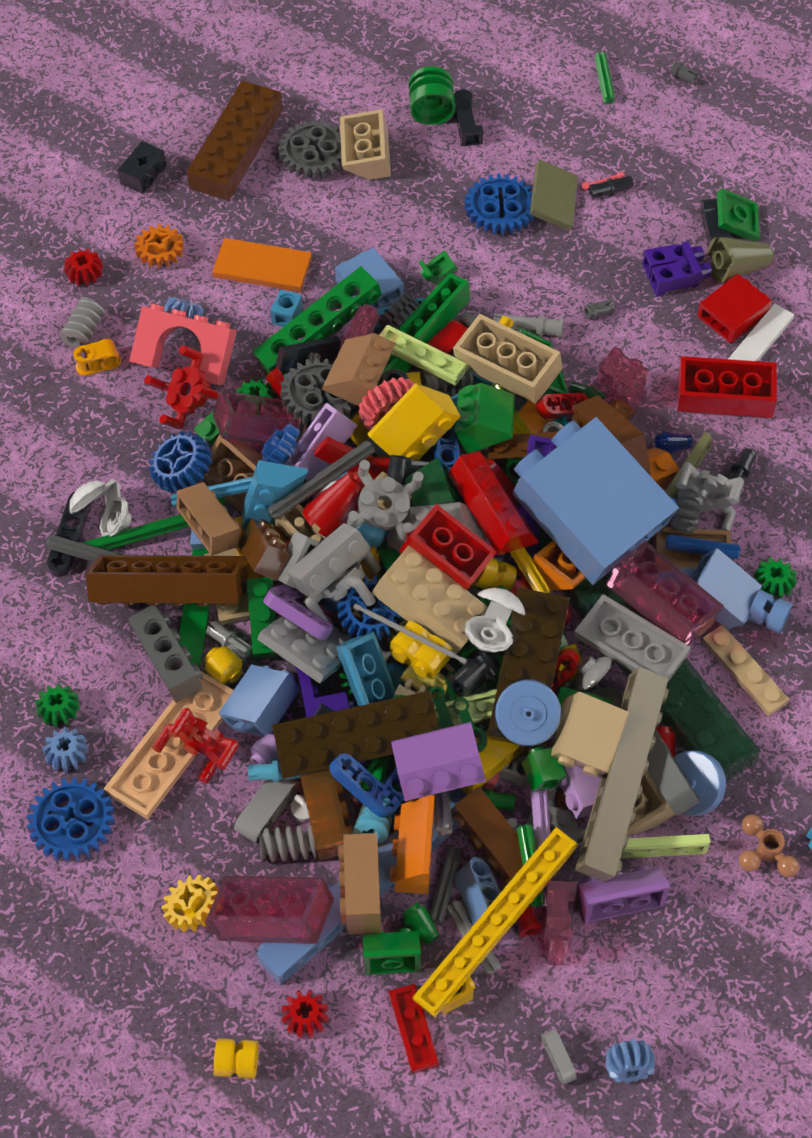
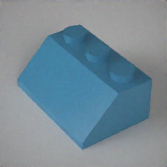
M258 460L242 508L241 529L246 530L252 518L259 522L261 519H264L275 527V519L270 516L268 507L301 486L305 481L308 469Z
M374 632L350 639L336 646L339 660L343 665L357 706L389 700L394 697L396 690Z

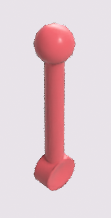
M618 172L617 175L608 178L612 180L623 178L625 173ZM608 178L598 180L592 183L583 182L582 189L584 191H588L590 184L601 183L607 181Z

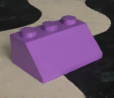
M471 722L391 741L405 801L486 782Z
M643 866L635 869L634 872L626 874L619 872L617 876L606 882L593 877L586 878L581 883H578L576 895L585 924L664 907L670 886L658 867L650 868L649 866Z

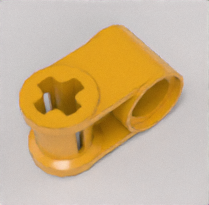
M102 339L98 342L81 345L73 352L74 359L77 361L76 371L81 376H90L105 370H112L121 363L115 343L111 339Z

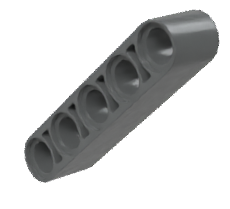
M655 728L653 736L656 737V740L647 756L649 761L647 770L668 805L678 817L701 801Z

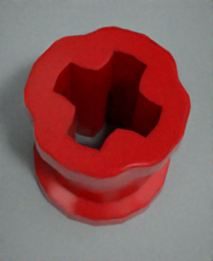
M529 905L517 919L519 925L518 935L520 937L534 935L542 930V925L537 922L533 911L535 907Z

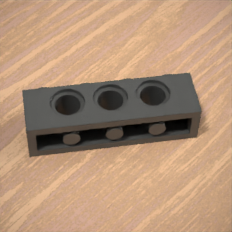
M156 605L149 606L128 618L137 638L175 703L203 689L199 680L203 675L196 663L190 664L189 660L192 657L185 645L180 647L178 644L182 640L175 628L170 629L168 627L171 622L164 610L159 612Z

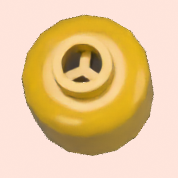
M214 647L204 659L206 673L222 684L234 683L242 675V659L229 647Z

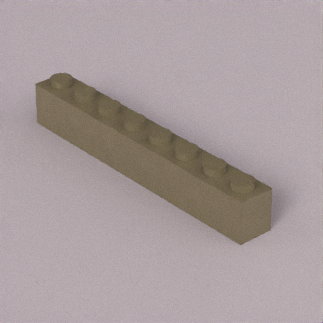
M638 667L629 675L620 707L629 713L609 773L601 775L575 871L603 882L617 876L621 870V853L625 850L629 841V835L626 834L636 815V811L633 808L635 801L639 799L643 787L640 785V782L649 767L647 756L655 744L654 730L661 721V704L665 702L669 691L666 688L668 678L642 667Z

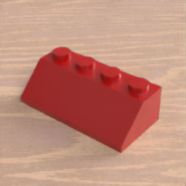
M480 451L459 456L448 475L492 548L497 551L496 554L500 555L536 545L539 542L487 458Z

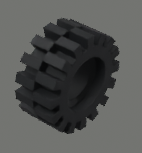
M406 292L377 322L383 328L389 325L397 329L420 304Z

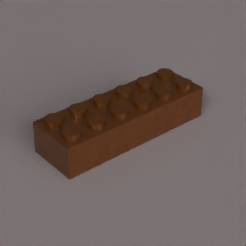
M243 80L240 82L187 170L189 189L230 201L283 110L282 93L280 91Z
M99 555L85 573L88 602H97L99 605L117 602L123 605L147 603V605L151 606L161 603H171L174 606H181L186 603H196L198 606H207L211 603L233 606L239 603L247 589V579H249L245 556Z

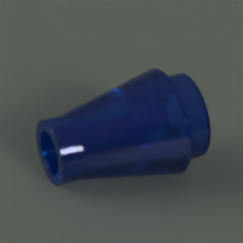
M662 431L661 434H657L655 437V447L667 451L669 454L684 449H691L693 446L691 434Z

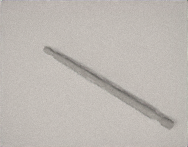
M358 604L354 605V609L362 611L366 615L466 664L467 659L457 656L444 647L370 610H366Z

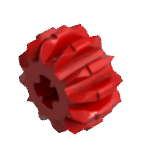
M79 248L77 253L71 252L70 257L65 258L64 272L70 283L75 282L78 287L85 283L88 287L90 281L96 283L97 278L102 277L103 263L97 252H91L89 248L82 251Z
M310 989L307 991L306 996H302V992L297 990V998L294 999L288 996L286 1000L289 1005H284L281 1008L282 1013L285 1014L281 1018L282 1024L288 1025L287 1032L289 1034L297 1031V1037L302 1039L304 1032H308L309 1038L312 1039L314 1038L313 1029L323 1032L324 1027L322 1023L329 1021V1016L325 1014L329 1010L328 1004L322 1003L323 996L320 994L313 998V991ZM307 1010L309 1017L303 1018L301 1011Z

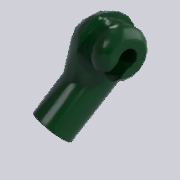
M576 381L570 384L569 389L571 393H584L589 399L595 396H600L603 400L605 399V394L600 389L596 390L594 387Z

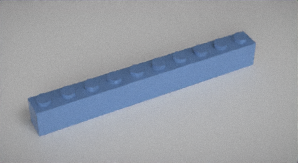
M461 788L449 790L451 808L467 796ZM435 810L432 851L440 843H442L449 835H451L446 834L444 837L439 836V832L436 830ZM452 821L453 833L458 827ZM398 830L394 833L389 832L387 839L378 846L380 897L395 884V882H390L391 865H396L397 856H392L393 839H399ZM339 881L334 886L332 884L327 886L316 902H310L305 905L300 911V916L293 922L291 920L286 922L280 928L279 934L272 940L267 939L258 948L256 953L258 962L280 986L347 927V925H341Z

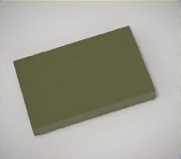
M539 159L535 164L530 215L563 229L570 230L573 227L578 175Z

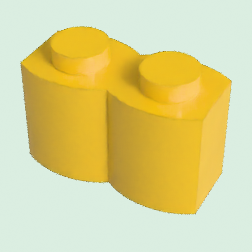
M409 620L404 628L452 652V647L441 638L431 635L419 624ZM399 632L390 644V652L396 661L411 665L416 674L432 680L451 658L402 632Z

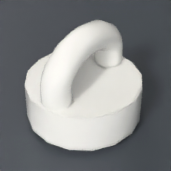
M296 795L291 803L293 818L298 822L307 823L316 817L318 809L315 799L309 795Z

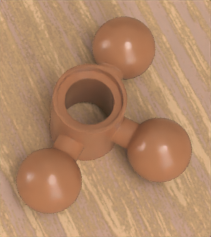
M754 814L746 816L742 821V829L747 835L756 836L759 842L755 851L745 850L740 854V867L745 871L752 872L759 868L761 859L767 862L777 860V868L782 876L788 878L795 876L799 871V862L795 857L783 854L784 836L775 829L763 831L764 824L759 816ZM770 842L776 846V849H769L764 843Z

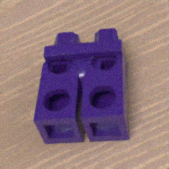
M689 241L682 242L681 245L675 244L646 249L644 251L642 266L648 279H650V284L656 297L663 296L666 291L697 287L700 284V280L710 278L712 272L708 262L698 263L704 259L702 246L691 247Z

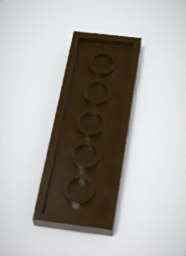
M518 587L516 597L522 603L525 615L513 610L509 629L513 635V643L504 652L487 734L488 739L516 744L504 736L496 721L497 701L501 693L509 685L521 680H535L552 689L570 597ZM541 744L527 747L537 748L540 747Z
M431 690L272 725L283 779L330 769L331 762L340 754H348L357 762L394 755L391 741L439 730Z

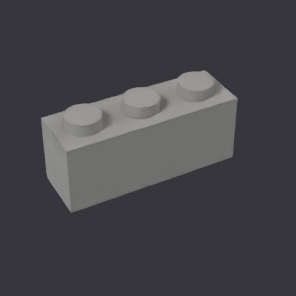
M343 523L286 573L301 593L314 599L371 548L358 529Z

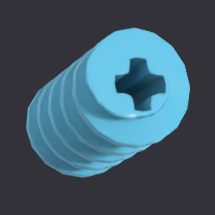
M386 797L383 805L385 806L390 799ZM363 804L354 826L353 834L377 833V843H383L388 837L396 811L387 818H380Z

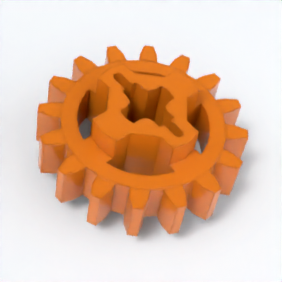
M158 224L157 228L150 225L149 231L142 229V236H136L137 242H134L136 256L141 259L142 264L148 262L150 268L154 264L157 265L158 269L161 268L162 264L170 267L169 262L177 263V257L183 256L184 243L182 234H178L176 228L171 230L170 225H167L165 228H162L161 224Z

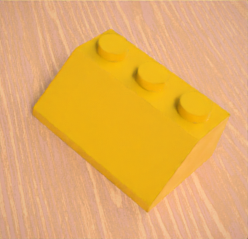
M415 383L372 428L368 435L389 455H400L420 460L461 416L449 395Z

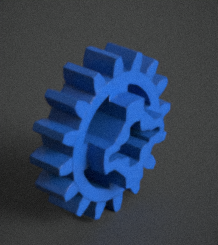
M289 423L287 426H284L282 431L275 430L263 446L261 461L284 465L295 451V447L298 444L295 441L300 430Z

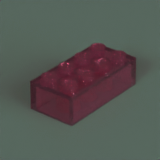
M646 541L615 565L606 583L608 587L651 623L688 646L714 624L724 607L722 603Z
M225 876L206 921L218 941L317 944L332 907L334 897L323 877Z

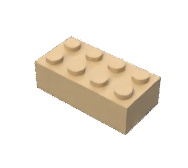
M482 314L477 316L453 348L455 358L467 363L469 371L536 404L562 370L559 351Z
M409 545L383 575L371 593L407 622L409 620L425 628L431 635L444 640L452 647V652L456 655L469 639L465 633L466 621L471 620L472 617L485 615L488 606Z

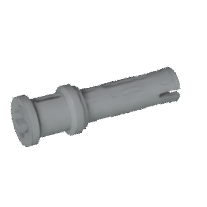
M499 313L494 314L493 320L499 322L502 316L512 319L514 324L511 329L513 330L522 328L529 332H535L538 336H543V334L557 336L558 339H562L564 318L556 320L547 319L542 315L538 318H529Z

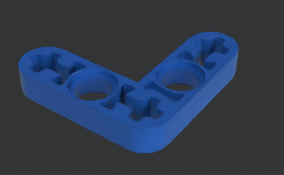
M340 754L331 762L330 772L332 776L378 817L387 818L398 809L404 800L397 766L393 768L382 784L348 754ZM359 780L364 781L368 785L369 791H365L360 787ZM391 782H395L400 786L401 793L393 789ZM387 797V798H389L390 800H389V801L387 802V804L384 806V805H383V802H384V799Z

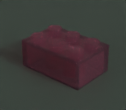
M224 390L219 391L213 418L222 439L228 442L241 441L259 446L260 444L264 445L275 430L282 431L288 423L298 429L299 422L297 419H294V412L288 414L287 407L283 406V400Z

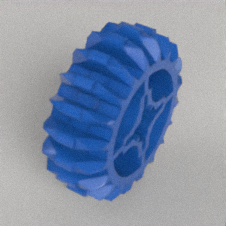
M180 431L178 435L172 433L170 439L164 438V443L157 445L158 450L152 452L153 458L149 460L150 468L148 470L153 478L152 480L162 490L173 494L178 490L196 485L199 480H205L204 474L210 472L208 466L213 464L211 461L213 454L209 444L200 435L194 434L191 431L186 433Z
M376 574L373 576V580L368 581L366 575L363 578V582L370 593H372L379 582ZM354 587L349 588L347 594L340 599L342 602H339L337 605L340 611L338 618L343 621L341 623L342 628L349 629L348 635L350 637L355 634L359 637L374 632L378 643L382 642V636L384 635L390 640L392 638L391 631L395 632L392 627L384 623L373 625L378 620L366 615L362 611H358L363 615V621L360 622L353 616L351 612L352 607L354 608V605L358 604L362 608L372 610V612L396 624H400L404 618L395 611L389 610L388 606L382 604V601L374 595L375 603L367 606Z

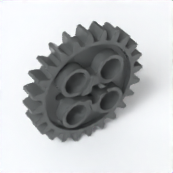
M312 119L311 124L303 121V126H300L296 123L295 130L288 128V134L283 133V139L279 140L280 146H278L280 162H283L284 168L289 167V173L296 171V177L304 174L306 180L309 175H312L313 179L316 180L317 175L325 179L326 173L333 176V170L340 171L342 155L339 126L332 128L331 122L324 125L323 120L316 124L315 120Z
M316 358L314 364H311L307 359L306 366L297 363V370L290 368V375L285 374L284 382H281L283 406L287 407L288 414L294 412L295 420L302 417V424H305L308 420L312 423L326 403L348 417L351 416V410L356 409V404L322 390L333 364H328V359L320 363L319 359Z

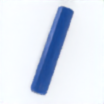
M668 535L665 544L666 549L704 555L718 548L731 559H738L741 550L738 544Z

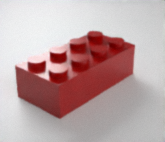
M681 356L677 386L678 412L773 418L777 403V362Z

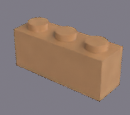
M204 482L177 491V510L211 556L239 546V535H241L239 524L233 521L228 514L227 508L219 503L214 491L209 490Z

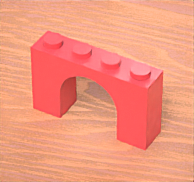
M151 303L150 307L142 306L129 362L148 367H159L164 343L168 335L178 328L186 327L193 331L200 341L201 353L203 355L200 370L206 374L204 375L206 380L212 384L224 385L237 330L230 328V323L218 320L216 324L209 323V318L195 315L193 319L186 317L187 312L173 309L172 313L164 311L165 306Z

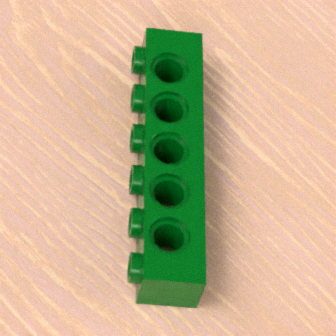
M362 266L357 268L252 352L257 363L269 374L276 369L275 364L279 347L328 338L332 334L339 332L346 323L358 317L361 311L377 302L379 297L382 296L378 282ZM288 370L281 371L283 375L288 372Z

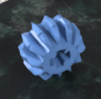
M176 297L168 298L164 311L172 313L173 309L187 312L186 317L193 319L195 315L203 316L204 311L200 305Z
M65 726L62 733L54 730V737H46L45 742L47 745L43 746L46 763L52 765L56 772L63 768V771L67 773L69 766H73L74 769L78 770L77 762L85 763V754L89 752L85 736L79 735L78 730L75 728L69 732Z
M623 1040L622 1043H615L612 1048L606 1050L607 1072H609L610 1078L615 1079V1082L624 1081L628 1084L635 1081L637 1083L638 1080L647 1079L648 1075L654 1073V1053L651 1050V1046L643 1040Z

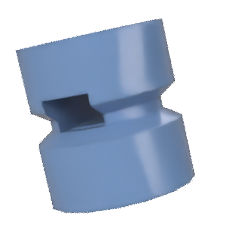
M759 590L749 610L748 620L758 625L765 623L767 629L780 634L793 604L781 598L774 600L772 594Z

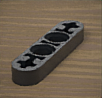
M74 491L68 497L56 536L80 542L91 509V502L79 512L71 514L70 499L74 495ZM71 519L80 521L76 527H68L66 525ZM50 550L47 559L50 573L56 577L65 576L69 573L75 556ZM60 555H63L62 561L64 565H60L59 568H55L54 564H58L60 561Z

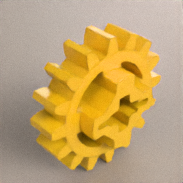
M199 874L195 880L191 876H188L187 882L184 883L178 880V887H170L169 890L172 894L163 898L167 903L162 906V910L165 913L163 916L175 930L180 928L185 933L190 927L195 932L197 925L201 924L203 927H206V920L208 918L211 920L215 919L212 914L213 911L221 909L218 905V902L222 901V897L219 894L220 890L209 877L203 879Z

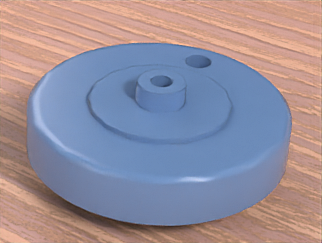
M517 681L509 685L501 693L497 701L496 721L498 727L506 738L516 744L523 746L541 744L552 737L560 724L561 707L559 700L552 689L539 681Z
M685 751L674 757L701 801L683 814L700 816L713 811L722 801L726 789L725 774L721 765L714 757L701 751Z

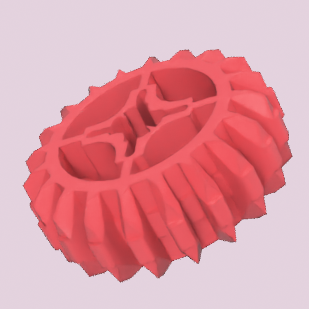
M403 377L398 380L392 378L389 382L384 380L383 384L375 385L373 390H368V395L363 396V402L359 404V416L364 426L368 430H372L415 382H412L410 379L405 380Z

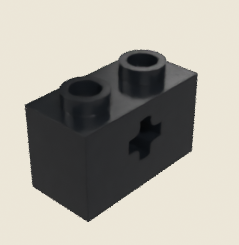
M141 141L118 169L120 184L143 194L147 188L153 185L158 174L164 172L167 162L164 150Z

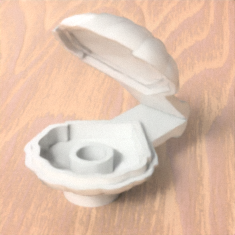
M111 479L106 484L101 481L87 482L79 487L70 499V513L74 514L94 499L105 494L106 508L100 521L102 536L110 535L111 537L116 535L119 531L126 530L131 523V514L128 513V502L125 498L121 497V485L114 479Z
M502 588L485 589L479 592L478 595L491 600L485 615L472 617L471 620L466 621L465 633L471 643L482 651L493 653L504 651L513 643V635L506 626L512 610L525 615V609L519 598L510 591Z

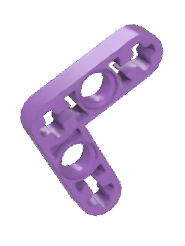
M286 584L276 586L268 591L263 600L268 607L311 635L327 640L333 626L301 605L306 597L305 594Z

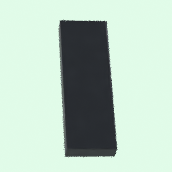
M333 336L279 347L275 367L283 371L297 368V363L306 366L309 353H318L320 355V363L324 362L325 359H328V361L336 360L341 339Z

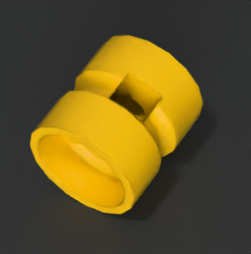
M492 558L472 585L481 589L497 588L503 585L508 591H511L516 580V567Z
M218 1038L214 1052V1076L231 1077L233 1073H236L238 1078L255 1079L259 1055L258 1041L242 1040L239 1044H236L234 1039Z

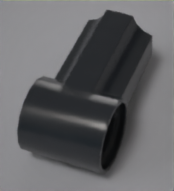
M390 455L387 476L400 484H405L407 477L431 461Z
M477 648L466 657L467 663L450 678L449 686L453 692L457 693L460 697H467L481 682L491 679L499 672V668L489 652Z

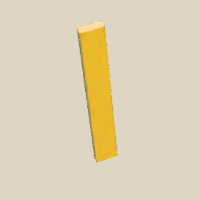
M556 827L412 997L413 1000L435 1018L577 849L578 843Z

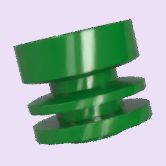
M436 66L424 67L415 71L408 80L411 116L415 121L423 125L446 123L455 113L452 76L445 69Z

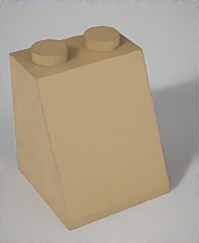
M582 692L563 699L561 720L556 730L551 756L558 758V763L564 766L573 767L575 765L583 768L582 772L592 777L609 773L629 712Z

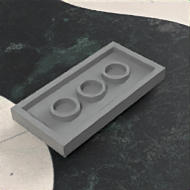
M604 594L574 631L576 638L605 656L612 658L613 661L631 672L635 671L638 667H642L668 678V681L691 650L690 646Z

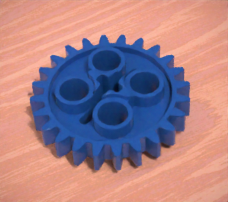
M500 173L497 174V178H493L489 174L488 180L481 177L480 184L473 182V188L469 187L468 194L465 195L466 217H470V223L476 222L477 229L483 226L484 233L490 229L492 230V235L500 231L501 235L504 236L505 231H509L511 235L513 234V229L522 231V225L528 227L529 221L534 219V216L530 215L531 185L525 186V180L517 182L518 176L509 179V174H506L505 178H501ZM498 190L502 191L503 218H500Z
M73 777L71 784H67L66 779L62 778L61 786H58L53 781L52 790L49 791L46 788H42L44 796L35 795L38 805H29L33 813L26 816L30 823L27 825L28 832L31 833L29 835L32 842H36L35 846L38 851L43 849L45 857L53 853L55 861H58L61 855H63L66 863L69 862L71 856H75V859L79 862L80 854L82 853L90 858L89 850L94 849L99 852L98 843H108L104 834L110 835L113 833L112 828L109 826L115 824L114 817L111 816L115 814L113 806H110L112 804L110 797H105L104 789L98 791L97 783L94 782L89 786L86 778L81 784H78L76 777ZM63 801L69 802L65 807H58ZM87 808H94L90 814H83V811ZM52 825H59L55 831H48ZM77 832H84L82 837L73 838Z

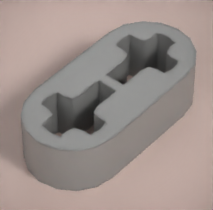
M553 1029L541 1034L542 1043L561 1084L564 1085L576 1080V1072L558 1032Z

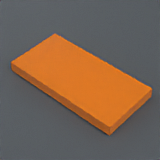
M224 238L212 274L214 278L301 292L312 259V253Z

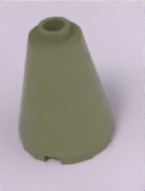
M728 237L713 238L709 244L707 256H711V263H709L712 268L711 276L716 282L725 283L736 274L744 276L768 267L774 259L773 249L765 243Z

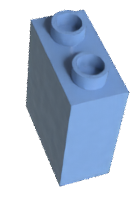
M597 417L582 428L574 420L565 425L552 438L551 441L557 448L544 457L536 449L523 458L514 469L520 476V479L512 492L514 498L592 585L665 527L679 509L673 500Z

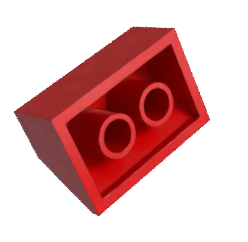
M438 504L431 509L399 550L403 553L409 545L466 590H468L497 553L494 548Z

